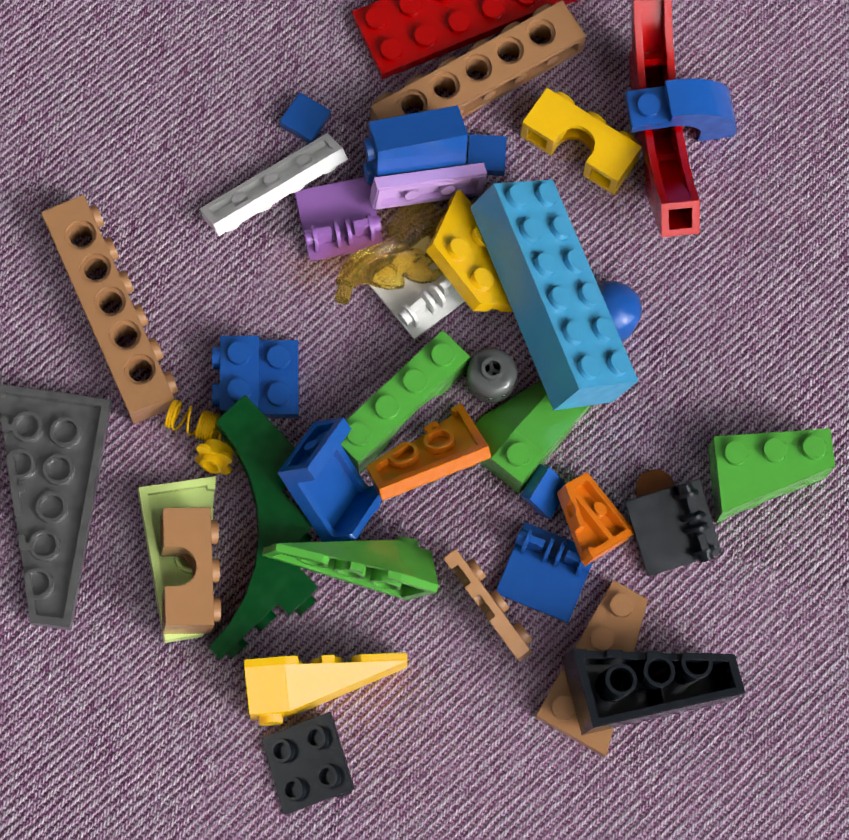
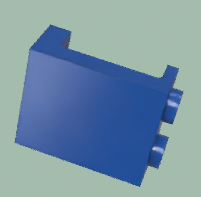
M344 417L314 422L277 472L322 542L357 540L371 516L378 511L382 501L375 487L368 486L364 482L341 445L351 430Z

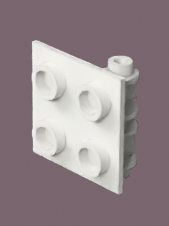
M427 237L367 281L368 285L414 340L465 302L427 254L426 250L430 243Z

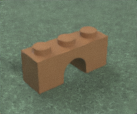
M211 508L162 509L160 516L161 556L180 557L190 565L193 572V578L188 583L180 586L164 587L162 592V634H210L214 627V622H220L221 600L220 597L214 598L213 583L219 582L220 562L219 559H212V544H218L219 526L218 520H211Z

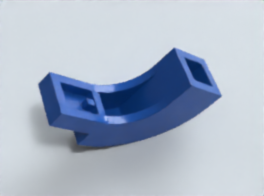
M707 79L667 80L664 86L626 91L624 96L631 132L674 126L695 127L697 142L734 137L737 130L730 90L726 85L717 81Z

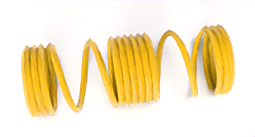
M177 399L172 401L165 418V428H172L175 431L182 426L187 418L186 431L188 436L195 434L196 439L204 440L205 442L207 439H216L219 433L218 440L221 441V434L215 427V423L220 418V415L209 412V410H203L196 429L193 433H189L192 405L189 406L180 424L174 428L173 426L180 413L182 402Z

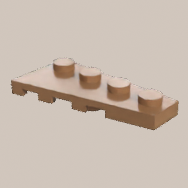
M613 580L574 649L634 652L648 599ZM563 667L535 718L605 758L614 728L581 735Z

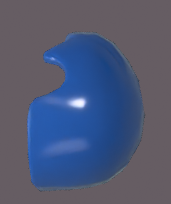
M614 280L604 281L602 284H598V287L621 341L626 340L631 336L640 321L642 306L639 295L627 284Z

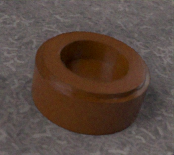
M657 469L649 470L638 479L635 495L638 498L673 487L675 484L671 476L666 472Z

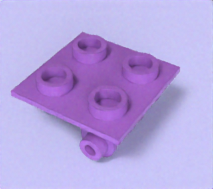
M365 177L302 189L294 193L310 262L384 247L379 215L377 216L376 210L372 209L369 199L371 188L370 184L366 183Z

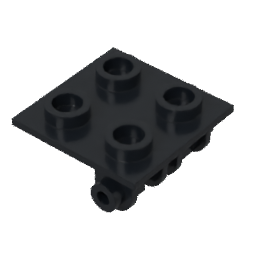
M700 479L625 501L648 577L699 561V563L713 560L715 555L722 554Z
M327 712L261 738L284 815L335 796L340 798L350 795L352 790L355 789L332 712Z

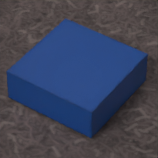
M299 92L279 121L280 127L303 141L311 143L317 138L330 119L331 110Z
M469 134L467 165L484 163L487 175L504 176L507 136Z
M540 464L520 497L540 516L551 519L560 504L557 492L566 483L549 466Z

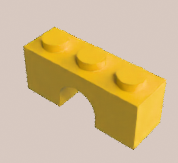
M546 88L522 122L520 137L551 156L557 147L567 140H578L587 145L591 155L585 163L583 176L615 195L639 160L642 146L638 144L631 134L625 131L618 132L611 128L599 114L592 111L586 112L579 108L563 92L558 91L555 93Z

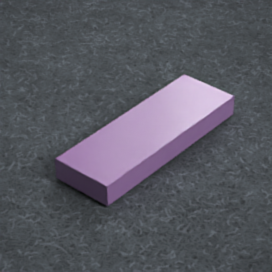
M484 163L374 177L369 199L372 209L377 210L449 200L458 190H461L466 197L478 196L482 192L487 172Z

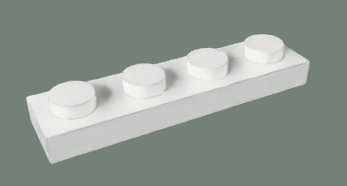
M326 133L201 207L199 210L204 220L220 236L225 232L236 229L242 222L255 214L268 210L275 202L287 195L300 191L307 183L317 177L332 172L339 164L348 160L343 147Z

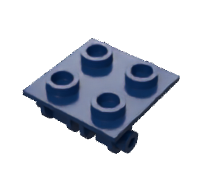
M524 522L496 590L502 597L569 623L592 563L587 566L583 565L573 541Z

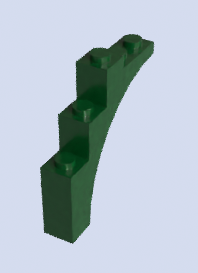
M246 395L238 400L215 423L216 429L234 450L248 478L256 508L258 536L254 570L244 599L229 625L208 648L218 660L225 654L230 660L248 644L243 637L253 627L261 632L277 616L272 611L274 607L277 606L287 617L293 611L301 616L316 601L312 593L318 589L317 585L299 567L262 556L263 548L276 543L310 542L313 538L308 532L313 527L307 517L283 493L287 487L277 473L295 447Z

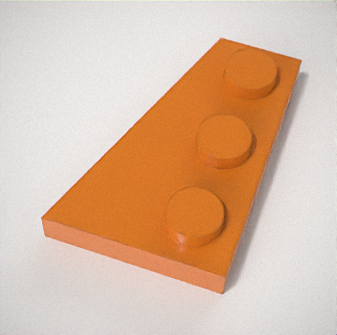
M462 403L450 409L452 415L440 424L433 421L423 428L424 434L412 443L402 442L366 466L369 478L382 501L491 458L488 444Z

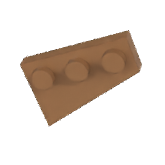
M457 549L443 558L445 562L455 572L467 592L484 612V615L516 659L521 662L530 656L532 651L527 645L533 639L520 622L514 625L510 623L504 612L510 609L496 589L490 594L486 590L481 580L487 576L474 558L466 562Z

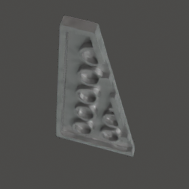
M0 384V419L6 447V460L14 514L17 522L18 542L23 563V576L30 622L36 626L72 630L112 402L111 399Z

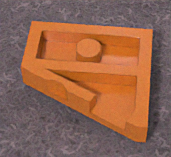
M588 472L566 483L557 492L580 560L584 566L628 541L635 534L633 527Z

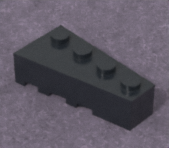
M571 649L561 657L581 735L726 703L745 694L735 654L688 652L673 654L662 653V651H646L644 653L623 652V650L587 651V649Z

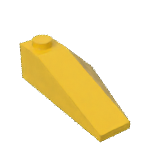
M407 653L359 654L352 656L351 662L343 663L342 657H335V655H321L319 658L312 659L310 664H302L298 656L245 659L244 669L251 721L259 720L260 726L282 724L283 718L293 717L407 668Z

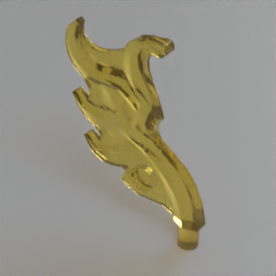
M432 202L402 206L387 227L389 238L384 242L359 250L343 265L336 279L338 287L334 300L339 304H349L352 290L356 289L357 285L368 284L386 290H396L404 288V277L420 284L436 281L443 273L440 269L430 270L428 266L433 264L434 261L427 254L426 250L431 239L437 233L436 228L447 209L441 208Z

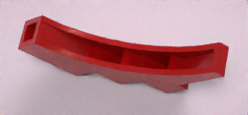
M631 0L632 51H629L631 90L664 86L665 81L676 79L672 0ZM682 126L637 131V138L640 146H642L645 158V193L661 237L700 234V199L688 160Z

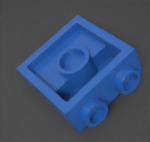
M220 336V346H213L212 348L213 369H220V383H212V406L220 407L221 416L246 395L267 418H299L298 340H260L259 336Z

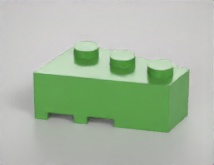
M831 428L714 436L708 447L716 523L744 510L755 508L768 500L781 495L784 496L827 478L835 467Z

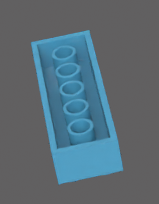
M553 179L493 183L470 209L553 410L615 401L636 384L638 378Z

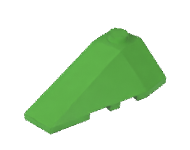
M538 381L483 415L476 423V427L488 444L491 454L490 459L482 461L480 464L519 494L529 483L538 466L547 461L592 405L554 411L542 381Z
M398 536L396 540L276 543L263 548L262 556L403 600L437 593L438 589L432 551L419 547V541L408 537Z

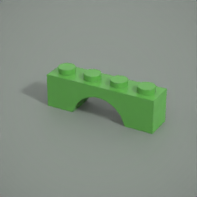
M443 330L346 420L351 430L341 445L359 473L387 447L396 432L419 408L434 397L441 396L467 372L470 356Z

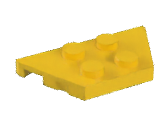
M458 190L449 199L447 211L440 219L436 228L437 233L431 239L426 252L472 311L489 312L492 309H496L501 312H513L470 209L472 203L461 190Z

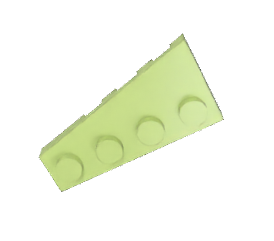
M216 476L138 488L161 630L162 592L164 587L184 585L193 578L192 569L184 559L175 556H161L160 516L162 509L211 508V520H213ZM162 634L163 642L169 643L200 638L204 634Z

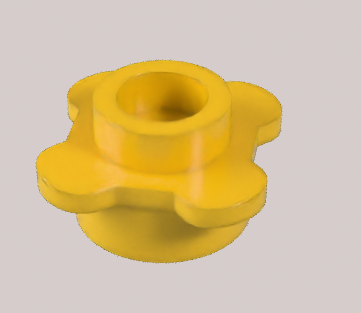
M207 439L204 444L200 443L197 445L196 450L199 454L196 455L195 461L205 471L224 475L231 473L232 468L229 464L233 461L234 452L229 445L217 439Z

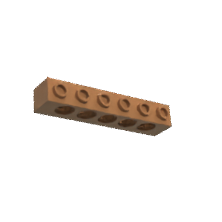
M563 0L553 6L546 4L537 9L532 17L522 23L516 21L506 26L497 37L489 41L488 39L478 41L469 49L468 53L458 58L455 56L447 58L439 64L437 70L428 75L419 74L413 77L399 91L395 93L386 92L380 95L373 102V105L370 106V121L408 115L403 110L409 106L418 107L421 112L458 105L461 116L464 118L581 53L584 49L586 35ZM541 36L544 37L548 42L545 44H536L531 40V38ZM511 54L516 57V60L506 62L500 59L499 56ZM472 71H479L485 77L475 80L467 74ZM439 89H448L453 92V95L440 97L435 92Z
M83 194L42 211L47 229L133 424L167 411L174 400L173 394L179 392L170 370L165 373L162 372L158 360L164 358L156 338L148 339L143 327L149 324L141 304L133 306L128 293L133 292L134 289L126 271L123 270L118 273L113 260L118 259L119 255L111 237L106 239L102 237L99 227L105 224L97 205L94 204L89 207ZM80 236L92 238L91 242L84 247L73 245ZM101 268L107 271L106 275L99 280L88 278V275L94 269ZM116 301L122 304L121 308L115 313L108 314L102 311L109 302ZM124 335L137 337L136 342L130 347H120L117 345L118 340ZM140 368H147L152 371L151 376L145 381H135L132 379L133 373Z

